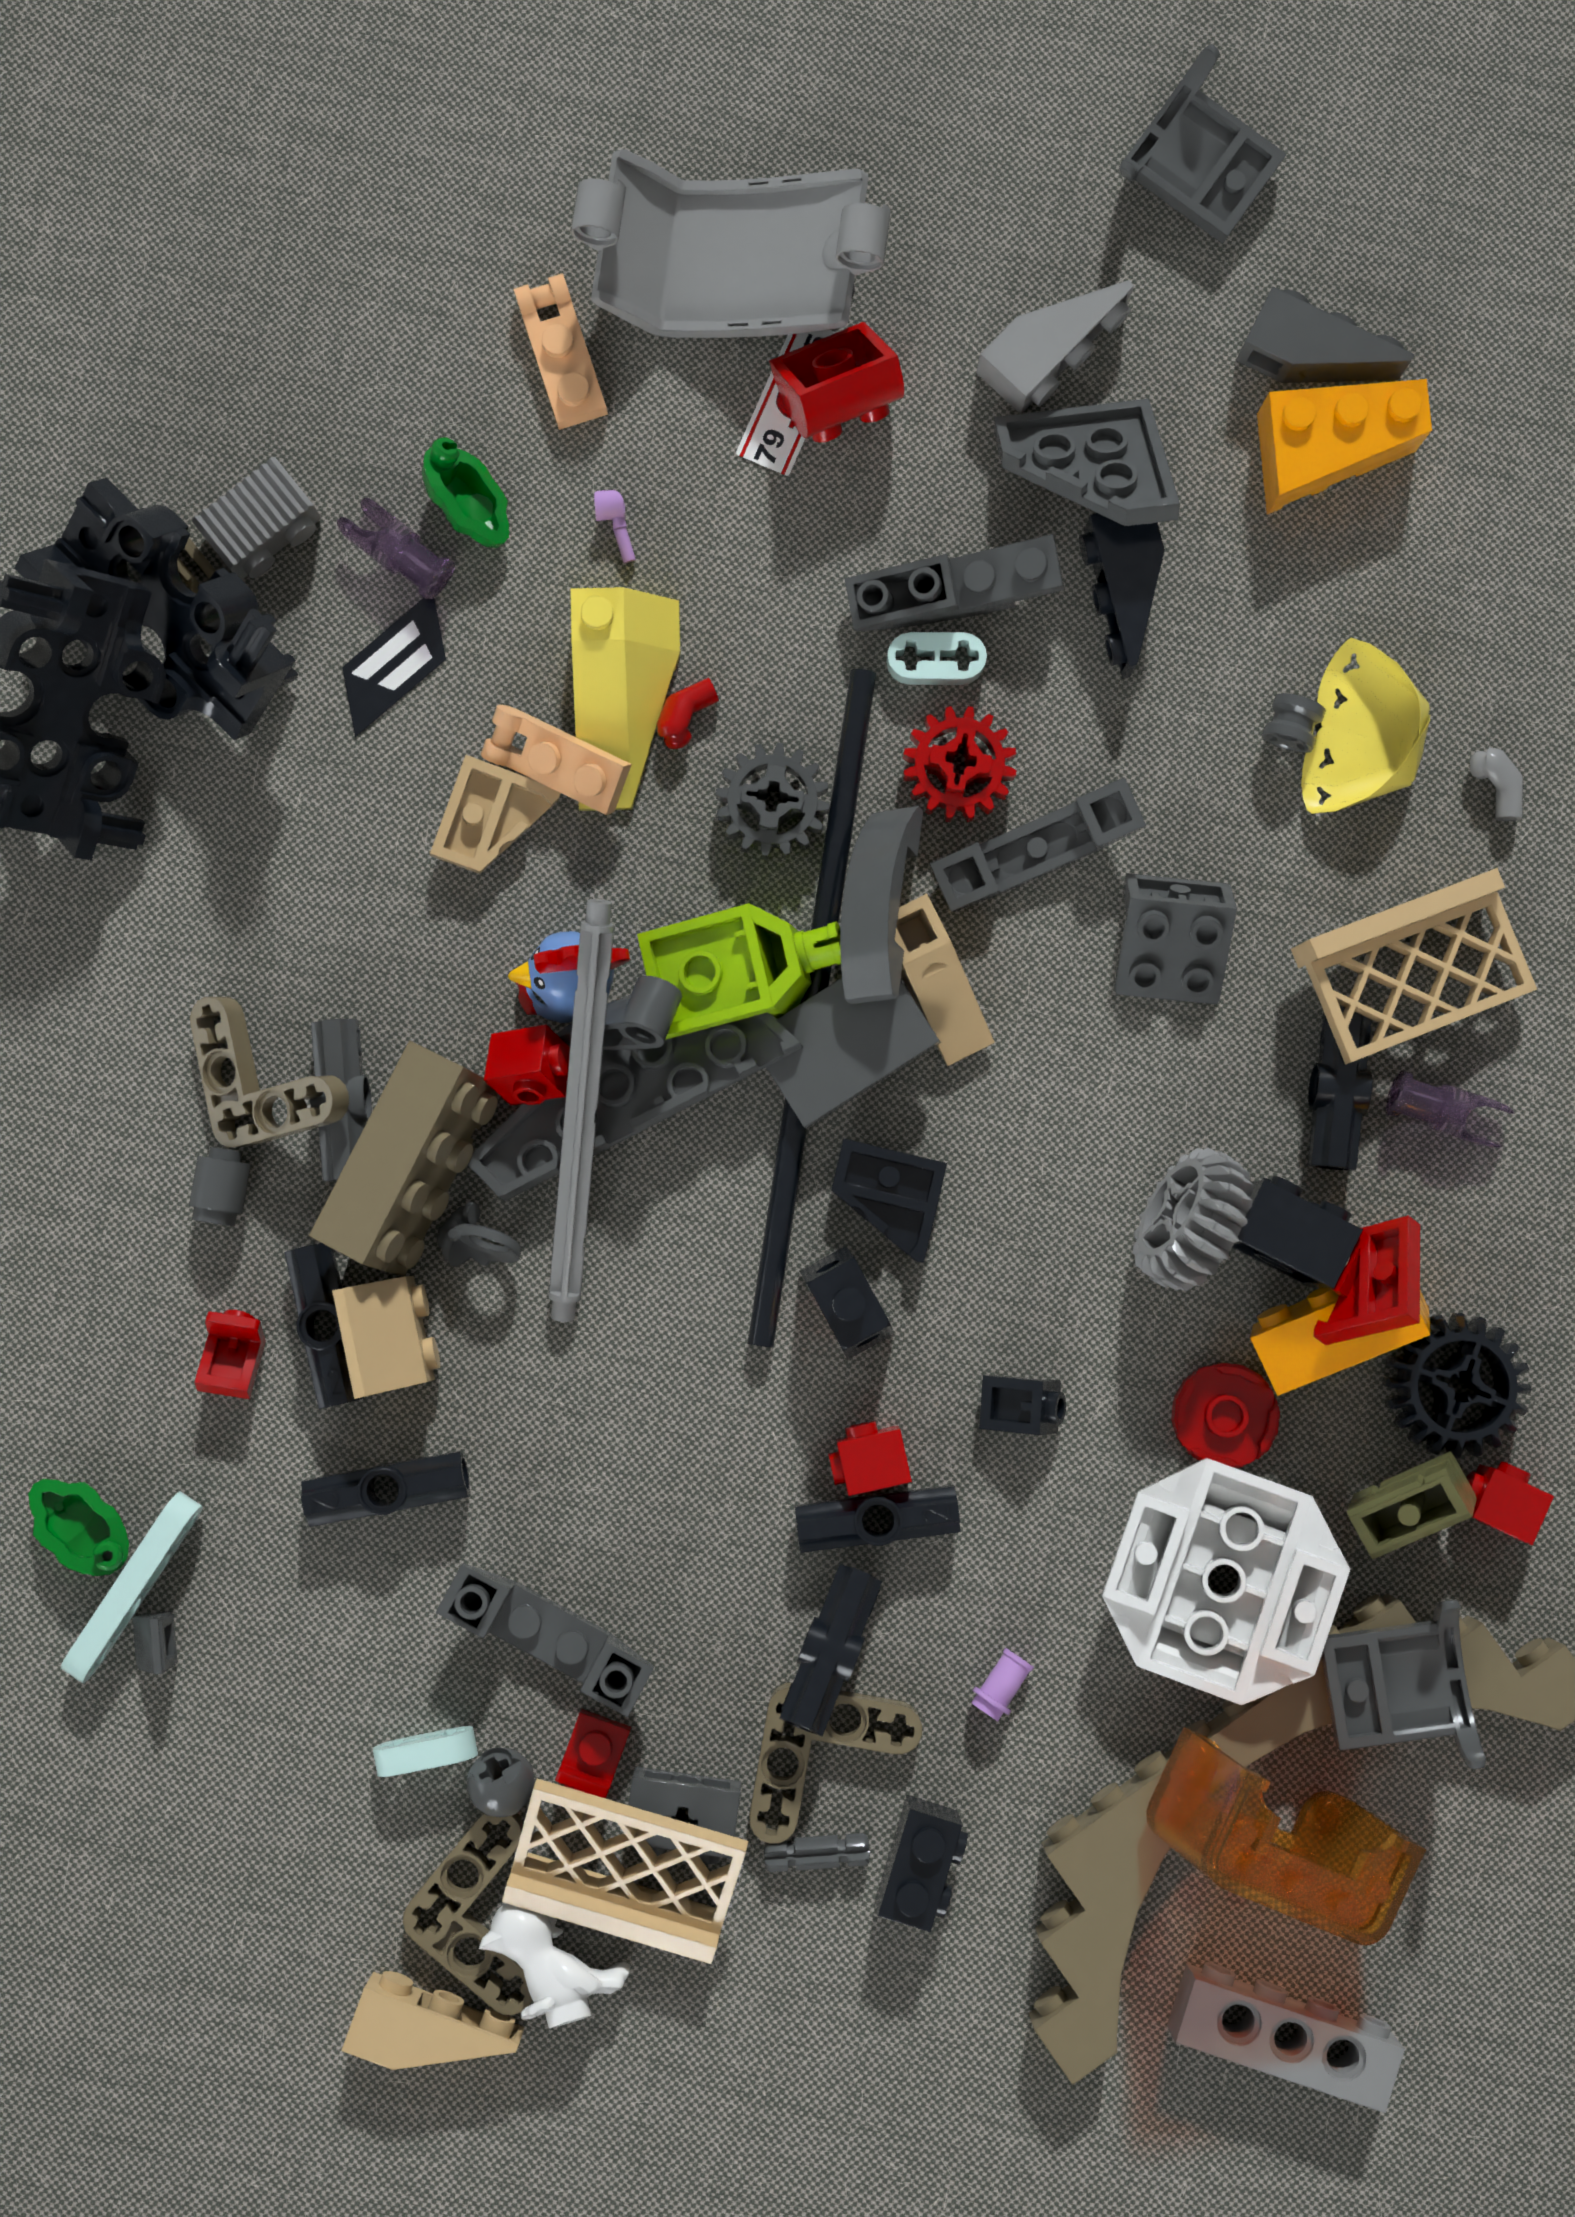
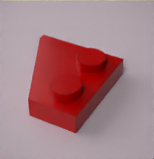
M1407 1215L1361 1228L1363 1231L1350 1255V1259L1344 1267L1335 1287L1332 1288L1339 1295L1328 1321H1317L1313 1337L1324 1345H1330L1420 1323V1224L1412 1217Z

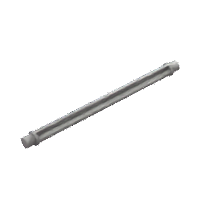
M603 899L587 900L586 918L581 921L577 962L578 984L574 996L549 1285V1299L552 1300L551 1318L560 1322H570L575 1319L576 1302L581 1298L585 1254L583 1244L587 1232L596 1132L595 1110L598 1108L608 999L606 988L607 979L610 976L614 924L610 922L612 902Z

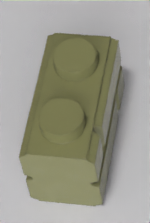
M1450 1451L1382 1481L1379 1488L1373 1485L1354 1493L1347 1509V1514L1372 1559H1375L1473 1517L1477 1498L1456 1458Z

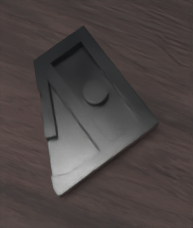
M843 1139L831 1191L914 1261L924 1263L947 1163Z

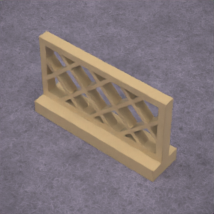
M1498 868L1316 936L1291 949L1298 969L1306 966L1345 1065L1538 990L1497 892L1505 888ZM1484 908L1494 928L1488 943L1465 933L1472 913ZM1459 918L1456 927L1446 924ZM1433 929L1451 938L1442 961L1419 951L1426 930ZM1412 936L1409 945L1400 942V940ZM1460 943L1484 953L1475 977L1452 966ZM1386 946L1405 955L1396 979L1372 968L1379 948ZM1366 954L1363 963L1353 959ZM1494 958L1509 965L1517 984L1516 987L1504 991L1485 982ZM1414 960L1438 971L1429 995L1405 984ZM1339 964L1358 973L1349 997L1332 989L1325 969ZM1448 976L1471 987L1462 1008L1458 1009L1439 1000ZM1368 978L1392 989L1383 1013L1358 1002ZM1481 992L1490 996L1478 1001ZM1401 994L1425 1005L1416 1026L1411 1027L1392 1018ZM1339 1005L1345 1007L1343 1014ZM1434 1010H1437L1444 1014L1442 1016L1431 1019ZM1354 1012L1378 1022L1371 1043L1356 1048L1348 1028ZM1388 1028L1398 1032L1384 1038Z
M537 1778L502 1902L712 1964L719 1935L746 1854L748 1841ZM542 1801L564 1807L571 1818L552 1825L540 1808ZM603 1819L618 1823L624 1833L604 1840L593 1823ZM535 1826L539 1831L534 1832ZM580 1829L591 1846L572 1853L561 1836ZM655 1835L667 1837L672 1840L676 1849L657 1856L646 1839ZM547 1842L559 1859L553 1860L529 1853L528 1850ZM633 1845L644 1862L625 1869L613 1852ZM708 1851H714L731 1856L732 1858L730 1864L709 1871L699 1855ZM600 1858L611 1875L606 1876L586 1870L581 1865ZM686 1861L697 1877L677 1884L666 1868ZM653 1873L664 1890L650 1889L637 1885L634 1881ZM724 1882V1883H723V1886H722V1888H721V1887L719 1886V1883ZM706 1889L715 1902L716 1908L688 1900L686 1896Z

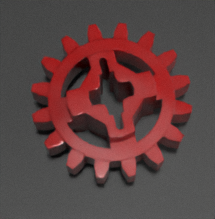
M949 706L945 708L944 719L941 722L931 714L926 716L924 721L927 729L926 733L917 729L912 730L910 740L917 748H905L902 759L913 763L914 766L904 770L902 777L903 781L917 782V785L910 794L912 800H917L924 796L928 799L925 813L930 815L938 807L945 809V822H951L955 812L962 811L968 823L973 821L976 807H980L987 815L993 812L992 796L1005 800L1009 790L1001 781L1014 780L1017 772L1016 769L1006 766L1005 763L1014 759L1017 753L1016 748H1003L1001 745L1009 733L1006 728L995 733L990 729L994 716L988 714L981 722L974 720V708L968 706L963 718H956L954 710ZM956 732L955 738L945 745L933 744L932 747H929L942 735ZM975 736L985 743L991 755L982 753L974 741ZM964 745V762L968 767L965 768L958 784L955 785L956 773H953L954 765L951 762H953L955 755H958L960 746ZM925 770H927L928 774L937 776L944 786V793L932 785ZM985 782H990L979 793L963 797L964 790L974 783L985 784Z

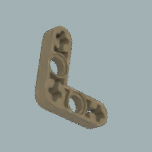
M203 997L195 1003L190 1015V1026L211 1128L215 1138L221 1145L227 1148L253 1146L329 1125L343 1118L349 1106V1093L346 1085L339 1078L333 1075L308 1076L260 1090L245 1016L241 1005L231 997ZM220 1015L221 1022L214 1025V1018ZM227 1041L228 1048L218 1049V1044L226 1043ZM226 1058H229L235 1067L234 1081L229 1086L223 1081L221 1076V1066ZM324 1092L326 1096L325 1103H322L320 1107L307 1108L304 1099L320 1097ZM278 1097L285 1102L287 1107L286 1121L282 1126L275 1122L272 1115V1107ZM252 1115L255 1124H247L236 1129V1120H239L241 1116Z
M791 1683L778 1686L771 1694L768 1702L749 1817L753 1834L766 1843L779 1844L787 1840L794 1833L798 1823L812 1740L889 1754H905L912 1751L919 1744L922 1737V1723L917 1711L910 1704L902 1701L840 1690L834 1708L840 1704H850L858 1709L861 1720L853 1731L841 1733L836 1731L831 1726L830 1721H828L822 1737L795 1726L793 1735L804 1734L803 1742H799L789 1736L771 1737L772 1729L783 1733L785 1721L779 1719L782 1710L776 1708L778 1703H784ZM868 1708L878 1709L876 1721L891 1723L894 1721L896 1714L904 1715L906 1725L913 1727L912 1732L902 1733L900 1741H893L888 1729L874 1727L875 1737H864L869 1727ZM778 1748L792 1750L799 1760L795 1772L787 1777L774 1775L767 1765L769 1755ZM763 1783L778 1790L795 1788L793 1796L784 1791L782 1793L781 1814L789 1816L788 1821H779L776 1829L766 1828V1819L758 1816L759 1811L767 1812L769 1810L772 1799V1789L761 1790Z
M481 1813L412 1897L403 1914V1925L405 1932L417 1945L492 2009L502 2015L512 2016L521 2013L532 2001L524 1971L519 1964L503 1954L485 1950L483 1961L473 1966L465 1965L460 1962L455 1952L456 1944L461 1939L470 1937L481 1942L482 1938L490 1931L466 1910L516 1851L523 1828L522 1817L518 1813L508 1817L487 1816ZM504 1820L510 1825L507 1836L511 1841L507 1842L504 1839L496 1841L486 1856L489 1859L495 1860L494 1864L490 1865L482 1852L477 1849L485 1842L491 1830L486 1823L489 1821L497 1825ZM472 1841L477 1849L468 1846V1842ZM458 1860L472 1862L479 1873L478 1882L469 1888H460L454 1885L449 1876L450 1865ZM437 1883L445 1896L450 1899L438 1914L437 1921L441 1925L437 1926L431 1922L424 1928L418 1923L421 1912L417 1907L420 1906L422 1909L427 1910L433 1905L441 1893L439 1889L432 1887ZM452 1900L459 1902L461 1904L458 1907H455ZM494 1956L502 1960L496 1969L499 1975L508 1981L513 1979L515 1975L523 1980L520 1987L522 1996L517 1993L510 1994L508 1998L500 1993L503 1982L493 1972H491L487 1982L480 1978L489 1969Z

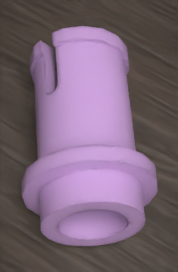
M1005 1648L1003 1655L979 1689L975 1686L972 1690L976 1693V1696L971 1703L996 1721H999L1003 1713L1010 1714L1011 1710L1007 1708L1028 1673L1034 1667Z

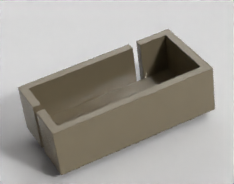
M409 1040L309 1236L362 1265L404 1277L407 1270L414 1267L421 1258L425 1246L423 1239L432 1221L437 1220L445 1211L449 1201L448 1190L456 1174L462 1172L471 1160L473 1154L472 1143L474 1141L471 1136L475 1128L480 1129L494 1115L498 1104L496 1097L498 1093L484 1081L483 1077Z

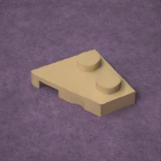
M465 755L430 856L481 874L559 800L561 793L528 777Z

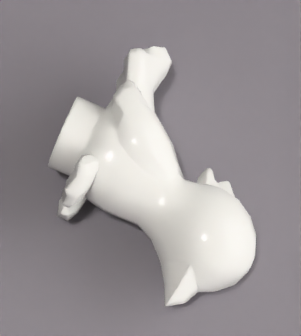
M505 1903L497 1910L493 1917L491 1929L482 1938L479 1949L503 1954L516 1961L523 1969L528 1991L534 2003L521 2012V2019L529 2020L545 2013L549 2029L576 2022L591 2016L587 1997L592 1994H612L623 1987L625 1980L630 1974L631 1966L625 1961L618 1962L604 1970L589 1968L574 1955L553 1946L552 1938H556L563 1933L562 1929L555 1927L557 1918Z

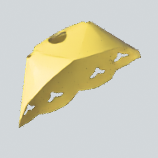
M1349 638L1338 649L1328 664L1318 691L1317 703L1321 704L1326 712L1321 722L1322 727L1315 735L1316 742L1313 750L1305 753L1301 780L1302 797L1307 811L1311 814L1336 812L1411 786V783L1415 780L1423 755L1431 716L1429 715V703L1396 661L1370 643ZM1355 653L1359 668L1344 673V667L1351 663V656ZM1335 689H1339L1340 693L1347 698V701L1343 702L1338 709L1334 708V703L1338 699ZM1328 748L1334 763L1326 765L1321 769L1319 766L1325 760L1324 752ZM1318 787H1321L1326 793L1331 795V797L1324 801L1323 805L1319 804L1322 796L1317 791Z

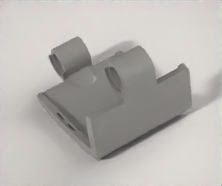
M621 149L612 154L608 181L591 178L579 182L571 234L578 241L598 251L591 300L602 309L650 334L661 337H762L808 333L845 327L849 321L855 275L875 271L884 264L891 211L886 204H883V208L877 205L865 203L869 177L867 173L858 168L757 179L682 180L654 162L626 149Z

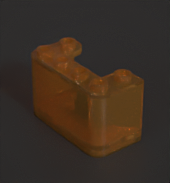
M1184 1727L1148 1804L1146 1816L1151 1831L1224 1890L1355 1944L1367 1946L1375 1944L1384 1938L1394 1922L1426 1849L1356 1801L1326 1790L1317 1792L1307 1799L1291 1832L1279 1828L1278 1825L1281 1818L1269 1810L1263 1800V1792L1266 1793L1271 1782L1260 1774L1243 1767L1222 1752L1219 1745L1207 1736Z

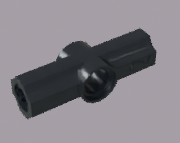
M1340 1007L1343 1014L1345 1007ZM1323 1012L1318 1063L1316 1062L1313 1066L1308 1087L1309 1109L1313 1110L1307 1166L1330 1170L1355 1171L1358 1162L1362 1116L1367 1113L1371 1100L1372 1072L1370 1069H1367L1368 1056L1345 1065ZM1354 1012L1348 1028L1356 1048L1370 1043L1372 1020Z
M319 1243L284 1252L298 1312L296 1322L297 1333L300 1340L305 1344L318 1408L332 1407L367 1398L365 1396L354 1399L332 1292V1290L342 1288L334 1249ZM323 1310L331 1312L337 1320L336 1333L329 1340L320 1338L314 1329V1320L319 1312Z
M463 1450L397 1463H384L376 1467L301 1481L303 1513L309 1527L372 1515H388L398 1510L471 1496L469 1472ZM379 1475L391 1476L397 1482L399 1494L394 1502H384L376 1496L374 1482Z
M954 1485L886 1494L872 1492L863 1497L795 1505L800 1553L866 1544L883 1546L897 1540L961 1532L958 1501ZM883 1505L892 1512V1522L886 1530L871 1532L862 1524V1517L871 1506Z
M839 1564L819 1617H814L797 1659V1663L800 1665L782 1705L780 1720L804 1731L823 1736L843 1682L847 1683L857 1662L865 1639L861 1635L868 1617H870L882 1581L856 1568Z

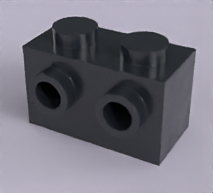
M906 1795L875 1898L878 1916L930 1933L935 1916L944 1918L952 1893V1885L945 1883L951 1863L960 1865L968 1839V1833L961 1831L963 1825L957 1810Z

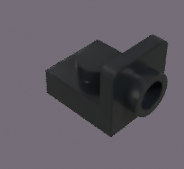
M983 1375L979 1429L1031 1435H1047L1058 1432V1425L1063 1422L1066 1413V1398L1064 1393L1061 1392L1060 1380Z

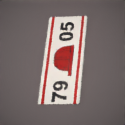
M823 330L789 334L779 356L836 332ZM771 372L738 446L736 455L789 476L805 438L801 436L792 422Z

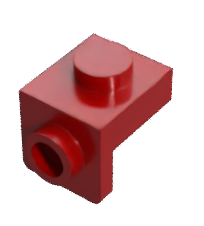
M226 1310L224 1313L209 1311L205 1319L208 1337L194 1381L196 1389L200 1392L250 1400L266 1343L261 1322L249 1313L240 1310Z

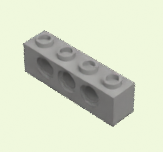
M1205 1962L1203 1968L1186 1963L1167 2024L1175 2043L1386 2113L1405 2048L1393 2033L1390 2032L1392 2027L1389 2024L1366 2014H1360L1358 2021L1339 2014L1340 2010L1338 2007L1319 1998L1308 1997L1306 2003L1287 1997L1288 1992L1284 1988L1265 1980L1257 1979L1254 1986L1235 1980L1236 1974L1233 1971L1215 1963ZM1233 2005H1244L1247 2007L1246 2014L1240 2022L1236 2024H1225L1222 2022L1223 2015L1229 2007ZM1287 2022L1298 2024L1297 2032L1292 2039L1285 2042L1274 2040L1275 2033L1282 2024ZM1338 2040L1349 2041V2048L1342 2057L1337 2059L1327 2058V2051L1334 2042Z

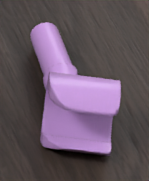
M616 490L596 491L594 493L596 521L613 520V531L623 563L635 561L636 558L626 529L625 504L622 495Z

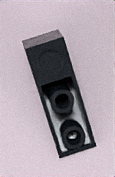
M1096 513L1090 515L1084 529V534L1079 535L1080 551L1084 564L1086 566L1093 565L1097 584L1092 585V596L1097 614L1099 616L1106 615L1110 634L1105 635V647L1109 662L1112 666L1119 665L1121 677L1126 679L1130 678L1138 664L1165 549L1158 522L1124 526Z

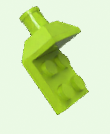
M750 903L637 934L646 976L658 977L670 982L681 991L683 996L666 1039L764 1013H769L778 1019L800 1004L812 983L811 972L834 964L841 965L840 927L837 921L809 931H798L790 923Z

